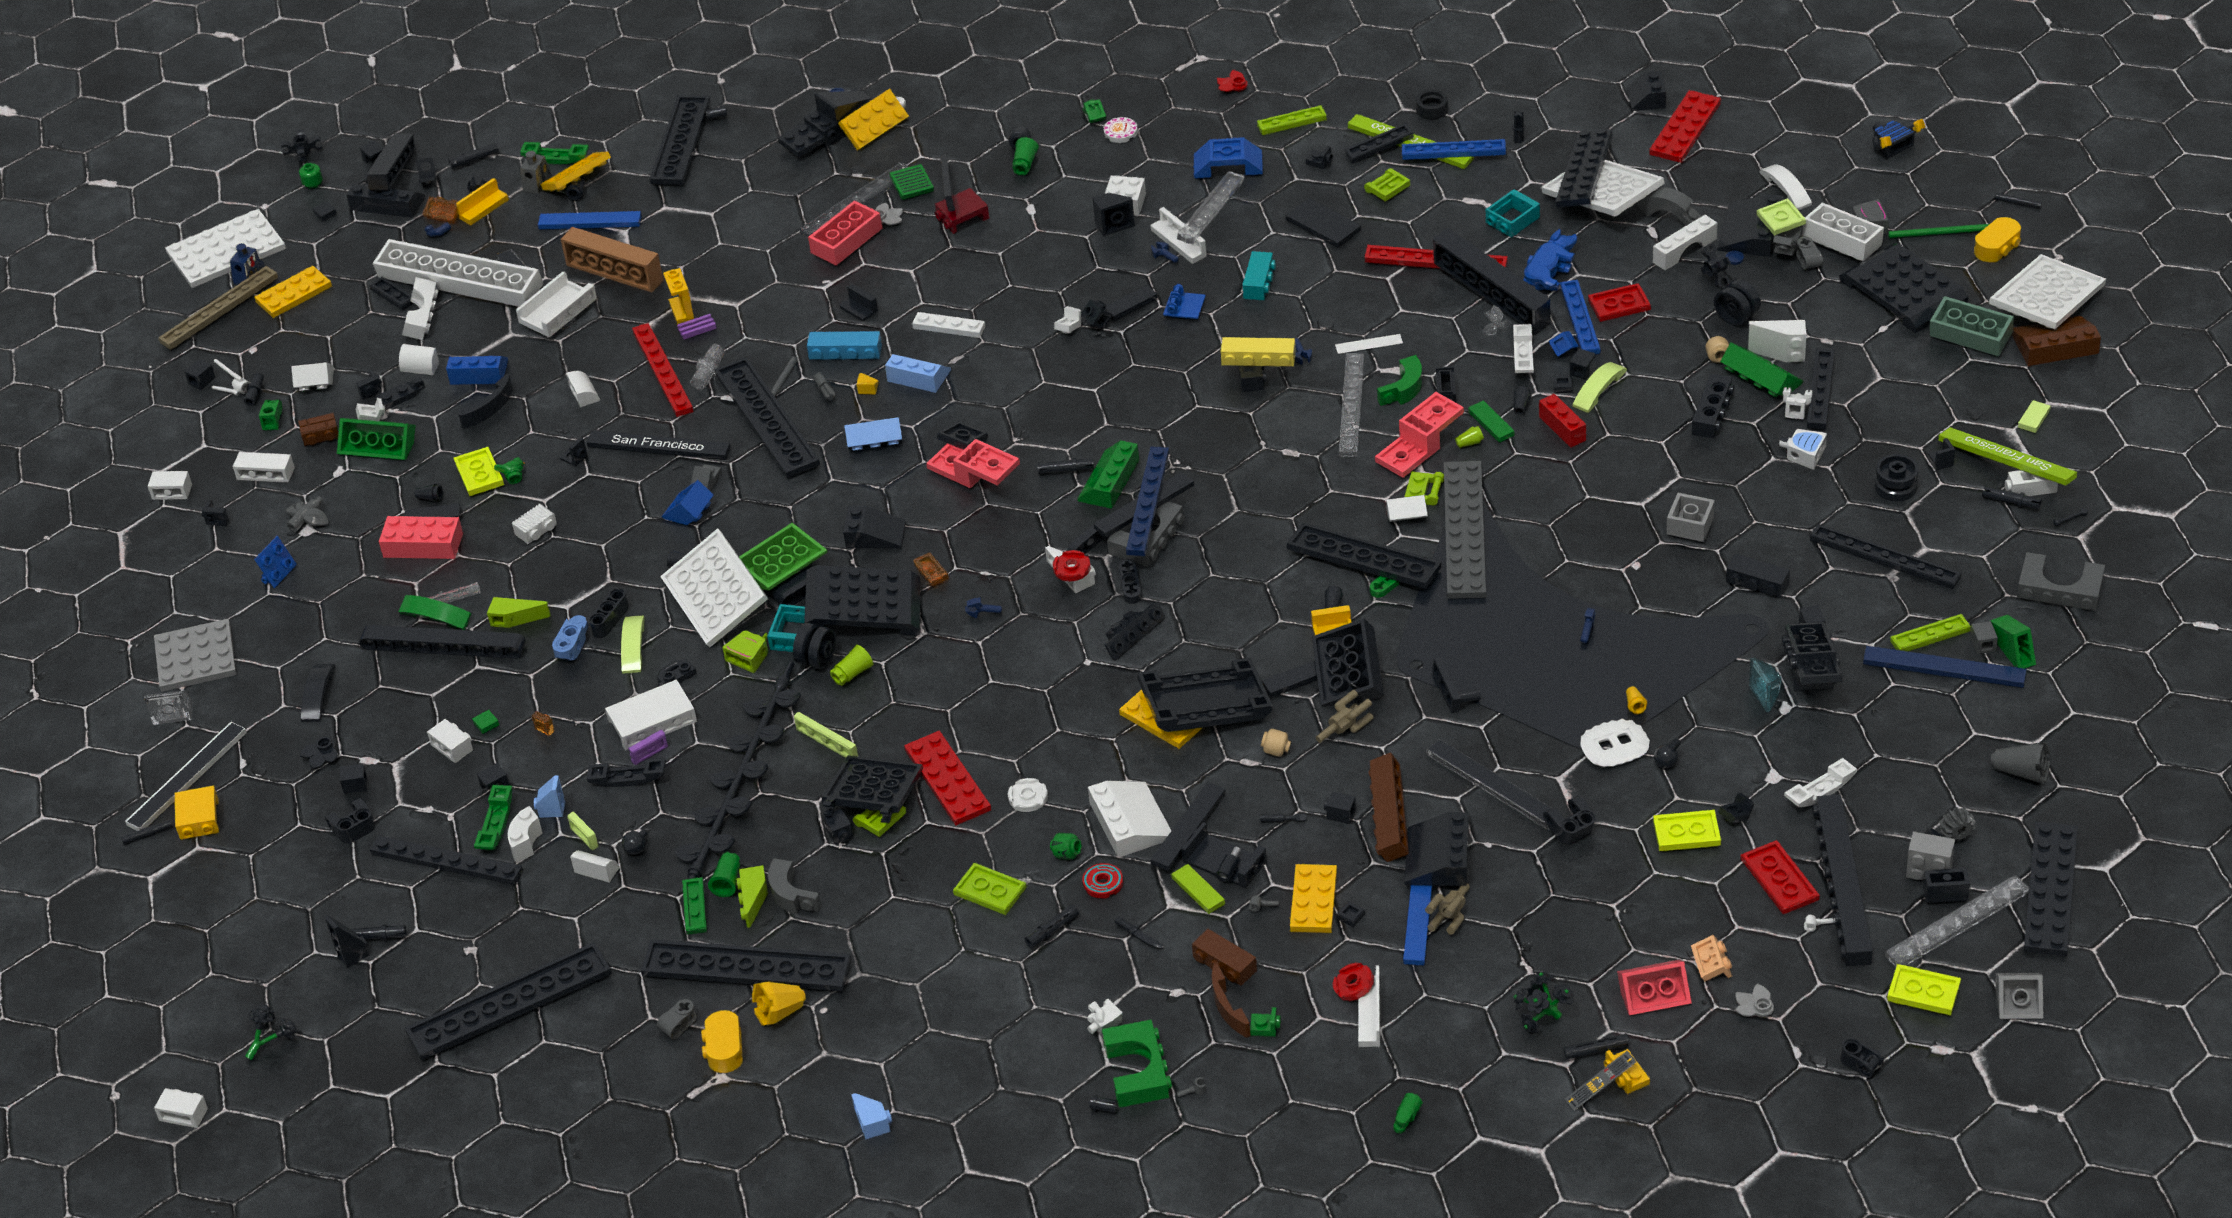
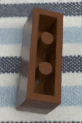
M1209 929L1204 931L1192 943L1193 958L1197 962L1203 963L1213 969V965L1218 964L1223 975L1229 981L1235 982L1240 986L1257 971L1255 956Z

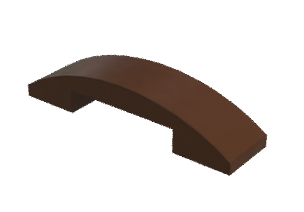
M1215 964L1212 969V985L1216 1007L1222 1018L1232 1029L1246 1038L1250 1037V1023L1242 1008L1233 1011L1224 992H1227L1225 977L1218 964Z

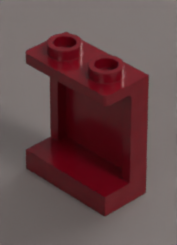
M971 188L954 195L955 211H948L945 199L935 203V217L953 234L957 233V224L977 215L983 221L989 219L988 205Z

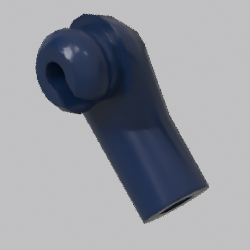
M445 222L434 229L433 225L430 224L424 230L429 237L441 236L449 231L451 226Z

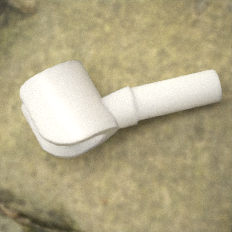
M1808 915L1806 922H1804V929L1806 931H1814L1816 925L1832 924L1834 921L1833 918L1816 919L1814 915Z

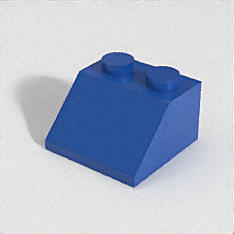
M697 480L679 492L662 515V518L688 525L692 521L697 522L702 517V510H706L710 506V499L714 494Z

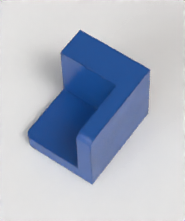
M1570 331L1562 332L1549 340L1557 357L1579 347Z

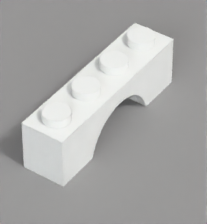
M1703 215L1653 246V263L1666 271L1679 262L1684 250L1692 243L1697 242L1705 247L1717 239V222L1707 215Z
M416 277L410 301L415 303L420 309L407 312L402 335L423 340L424 333L428 334L430 324L427 322L431 323L433 312L430 311L434 310L436 302L432 299L436 300L438 290L435 289L436 282Z

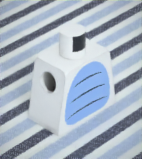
M1797 429L1792 438L1782 436L1779 447L1787 448L1788 460L1814 470L1826 448L1827 433Z

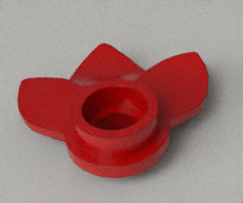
M1235 70L1231 71L1229 78H1217L1218 89L1224 92L1232 90L1242 91L1247 87L1244 75Z

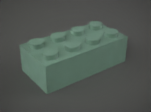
M1944 296L1930 320V336L2000 356L2013 332L2014 316Z

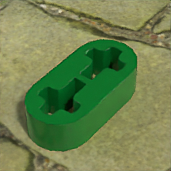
M1379 576L1370 584V594L1376 598L1383 597L1397 587L1400 582Z

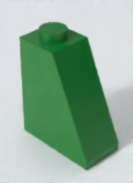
M2009 615L1990 620L1998 637L1997 645L2014 667L2027 668L2036 665L2031 628Z

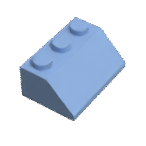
M892 354L885 365L888 382L934 393L937 392L951 371V367Z
M899 417L844 425L847 446L852 448V451L861 450L865 445H870V448L881 447V443L888 442V445L899 444V440H902Z

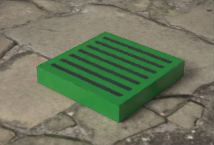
M922 164L890 172V178L902 200L934 191V186Z

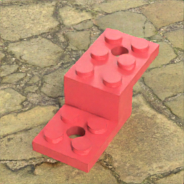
M1438 392L1433 393L1399 420L1400 437L1377 454L1375 462L1404 478L1440 449V431L1464 413V407Z
M975 439L965 449L947 443L926 464L927 469L971 488L981 478L998 486L1020 464V460L1013 455Z

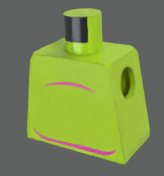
M759 630L756 634L748 631L741 632L722 647L725 661L755 673L768 654L766 642L768 634L764 630Z

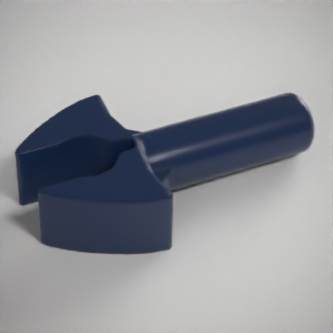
M1156 242L1157 248L1151 245L1152 255L1155 259L1162 255L1174 263L1178 262L1179 257L1168 251V243Z
M1295 338V348L1297 350L1295 362L1303 365V356L1310 363L1312 349L1304 350L1300 340Z
M973 598L966 601V613L977 618L980 612H1002L1001 606L982 604L981 598Z
M1587 608L1585 612V623L1580 639L1582 643L1588 642L1591 627H1594L1595 609Z

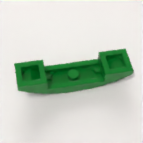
M524 142L520 155L526 157L525 154L528 151H534L536 155L544 156L547 164H569L584 159L589 145L572 144L571 149L542 148L539 142Z
M405 595L398 611L400 614L416 618V616L442 622L449 627L465 630L471 616L470 612L459 607L414 595Z
M492 785L488 798L489 809L482 831H478L474 849L494 850L499 844L509 815L512 786Z

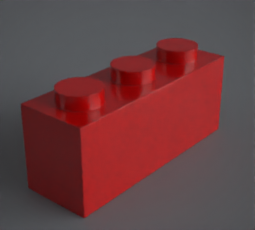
M1552 394L1539 400V417L1570 448L1586 441V423L1559 397Z

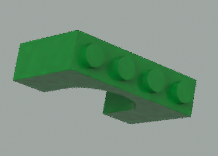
M1152 1019L1102 1029L1107 1059L1137 1054L1146 1057L1150 1061L1148 1067L1139 1073L1113 1078L1118 1107L1169 1098L1168 1089H1172L1170 1076H1165V1073L1168 1072L1166 1060L1161 1059V1056H1164L1161 1043H1157V1040H1160L1157 1027H1153Z

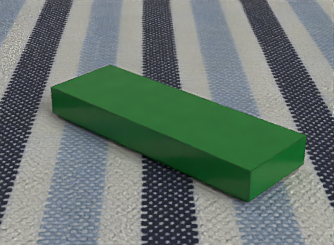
M1484 400L1468 407V413L1499 443L1515 436V431Z
M703 878L682 880L686 934L707 932Z

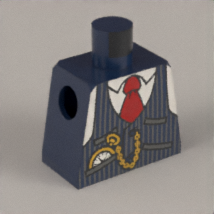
M244 243L236 246L237 252L230 259L233 283L236 285L265 267L258 250L247 247Z

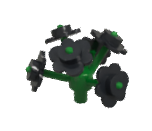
M1547 972L1536 974L1534 980L1530 981L1531 985L1527 988L1528 998H1525L1526 988H1522L1521 992L1517 991L1516 995H1514L1515 1010L1520 1009L1522 1002L1528 1004L1527 1008L1530 1012L1535 1011L1538 1013L1534 1018L1529 1014H1521L1523 1019L1522 1025L1530 1033H1539V1025L1536 1021L1545 1014L1547 1016L1552 1015L1555 1019L1561 1017L1562 1013L1557 1009L1559 1002L1572 1005L1574 1002V992L1565 983L1554 986L1553 996L1556 999L1554 1001L1551 999L1547 983L1552 981L1555 977L1554 974L1550 975Z

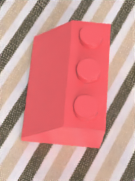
M1674 960L1617 971L1620 991L1629 1015L1692 1003L1684 961Z

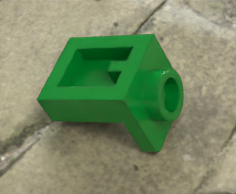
M1092 99L1084 103L1083 112L1084 114L1086 113L1089 123L1106 119L1100 99Z
M1272 1007L1271 1014H1252L1250 1024L1251 1036L1276 1037V1028L1281 1026V1015H1277V1008Z

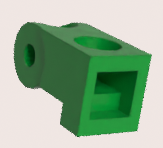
M280 399L273 401L265 400L259 414L262 430H278V421L282 414V402Z

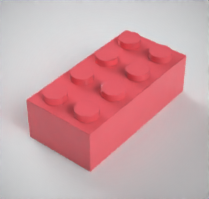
M854 200L808 237L811 253L834 265H838L882 229L880 212Z
M387 516L379 544L383 558L455 559L463 531L459 517Z

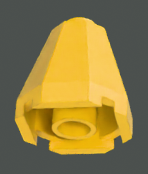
M763 982L754 984L752 1001L753 1003L757 1002V1008H754V1012L761 1025L779 1022L803 1007V1003L806 1000L805 992L796 985Z

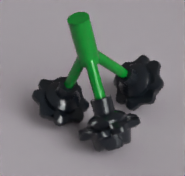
M265 1004L251 1009L248 1015L249 1019L255 1022L256 1034L255 1040L245 1057L253 1060L259 1047L276 1037L285 1036L294 1040L293 1035L297 1033L294 1022L281 1018L280 1029L259 1041L263 1026L268 1022H273L275 1012Z

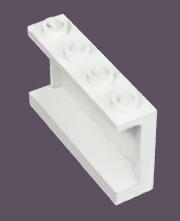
M562 272L516 309L518 321L520 324L550 338L597 299L595 288L590 283L585 287H581L569 281L567 274Z
M677 680L605 708L609 723L613 724L620 736L625 751L659 730H662L666 735L697 722L694 707Z

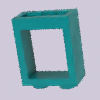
M1513 189L1485 209L1486 223L1512 238L1540 218V203ZM1512 208L1523 213L1513 221L1502 217L1503 214Z
M779 605L767 636L770 650L793 652L796 634L785 633L782 630L786 621L804 623L805 607Z

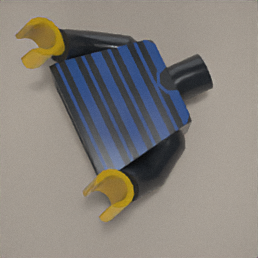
M1923 119L1913 122L1914 125L1904 126L1896 121H1891L1884 125L1880 122L1875 123L1873 126L1874 137L1872 139L1874 150H1880L1887 158H1890L1914 146L1915 133L1920 132L1921 129L1926 127Z

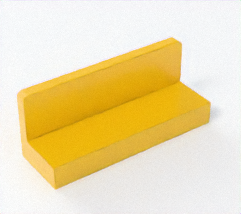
M493 178L456 203L459 218L467 224L473 225L508 201L509 198L506 193L499 190L497 180Z

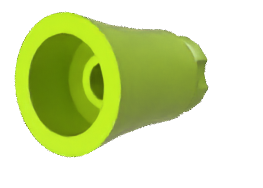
M856 645L845 658L835 665L830 671V676L836 684L843 686L846 682L848 683L854 677L872 667L874 663L868 652L860 645Z

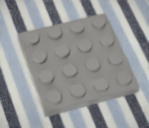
M229 619L154 635L161 692L237 675Z

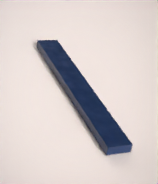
M1866 646L1863 664L2022 688L2024 687L2026 669L1873 646Z

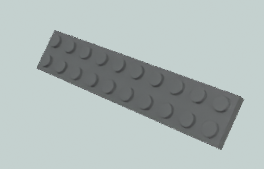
M1481 461L1444 462L1447 599L1486 598Z

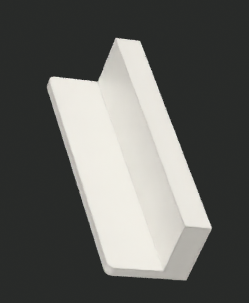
M1376 965V975L1374 976L1372 988L1365 996L1359 998V1047H1380L1379 965Z

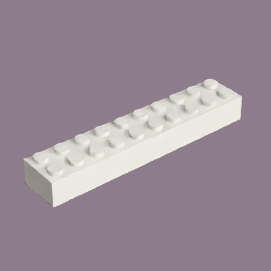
M388 239L373 262L378 278L384 277L388 280L414 285L415 279L418 277L436 282L435 289L515 306H521L536 294L543 285L539 270L535 268Z

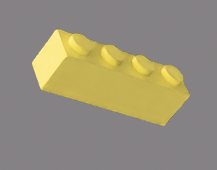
M1222 338V365L1294 366L1296 354L1295 338Z

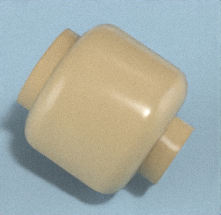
M1721 336L1712 337L1708 340L1705 349L1708 358L1712 362L1722 363L1720 361L1729 346L1728 341Z
M1270 729L1268 732L1265 731L1261 742L1264 753L1276 757H1281L1284 752L1288 753L1291 741H1288V734L1276 729Z

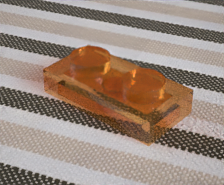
M930 552L914 559V565L932 587L949 579L948 573Z

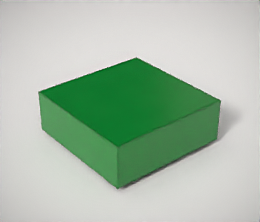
M490 710L472 718L474 725L482 734L499 725V721Z

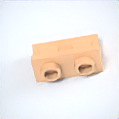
M1711 935L1691 945L1700 976L1704 982L1721 973H1724L1728 978L1732 977L1730 971L1732 964L1729 958L1725 956L1727 949L1722 940L1718 941L1714 935Z

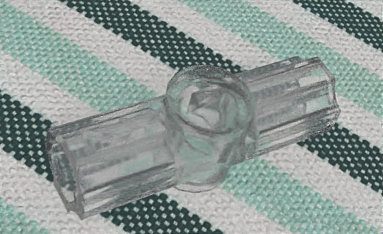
M719 344L710 346L704 358L698 359L696 372L691 379V385L696 390L706 388L711 377L716 376L714 369L719 368V363L725 354L724 348L720 347Z

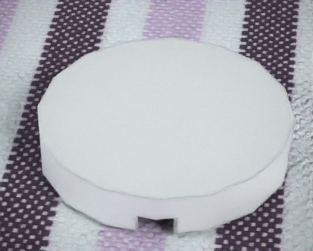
M1025 778L1018 780L1008 790L1010 805L1021 812L1036 811L1047 802L1048 792L1046 785L1040 783L1037 779Z

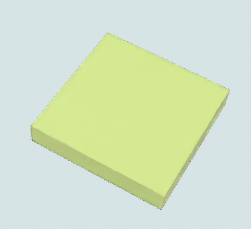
M1789 199L1757 210V216L1774 236L1806 224L1804 216Z

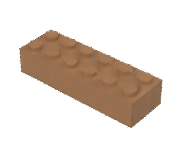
M574 227L561 238L567 266L649 292H653L663 281L658 253Z

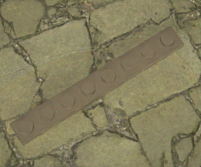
M265 266L158 337L159 342L168 349H173L278 278L277 272Z

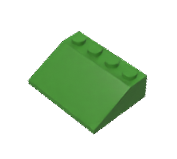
M791 523L739 556V558L760 588L769 591L826 554L827 549L795 524Z

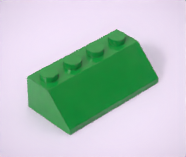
M1730 342L1720 361L1726 365L1725 369L1733 373L1738 371L1740 373L1739 377L1747 381L1752 379L1755 386L1761 389L1764 387L1768 388V393L1775 397H1778V395L1783 396L1785 387L1787 389L1790 388L1791 392H1793L1803 383L1802 379Z
M340 418L337 454L406 460L414 444L416 425Z
M1120 440L1106 449L1077 500L1112 509L1139 462L1138 444Z

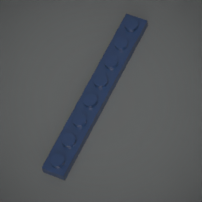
M1150 447L1128 538L1126 555H1146L1169 457V447Z

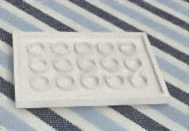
M1605 160L1591 204L1581 206L1611 216H1618L1621 212L1632 207L1633 204L1644 199L1648 194L1665 184L1664 178ZM1564 173L1542 186V193L1557 197Z
M257 209L197 235L190 236L180 242L173 243L165 247V249L191 288H194L231 272L230 259L237 252L236 246L240 243L257 249L261 259L286 249V246L261 211Z
M2040 254L1990 297L1989 304L1996 306L1998 309L2009 311L2016 316H2022L2032 322L2045 325L2047 328L2056 329L2105 285L2106 278Z
M718 528L660 576L709 647L713 646L768 599Z

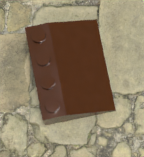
M2082 316L2067 318L2056 329L2047 328L2045 325L2037 323L2015 327L2011 334L2027 366L2099 354L2101 336L2097 328Z

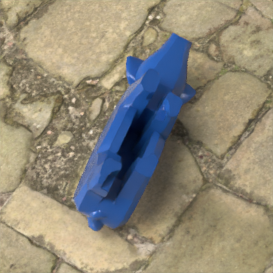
M1560 229L1554 232L1550 240L1542 244L1534 256H1529L1523 280L1533 285L1537 290L1557 291L1560 283L1552 278L1557 272L1569 273L1571 270V262L1575 254L1569 251L1577 242L1576 234L1571 236L1561 235Z

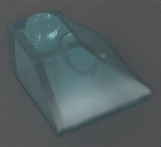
M1753 657L1750 658L1749 687L1765 711L1769 712L1780 692L1782 679L1779 672H1776L1772 665Z

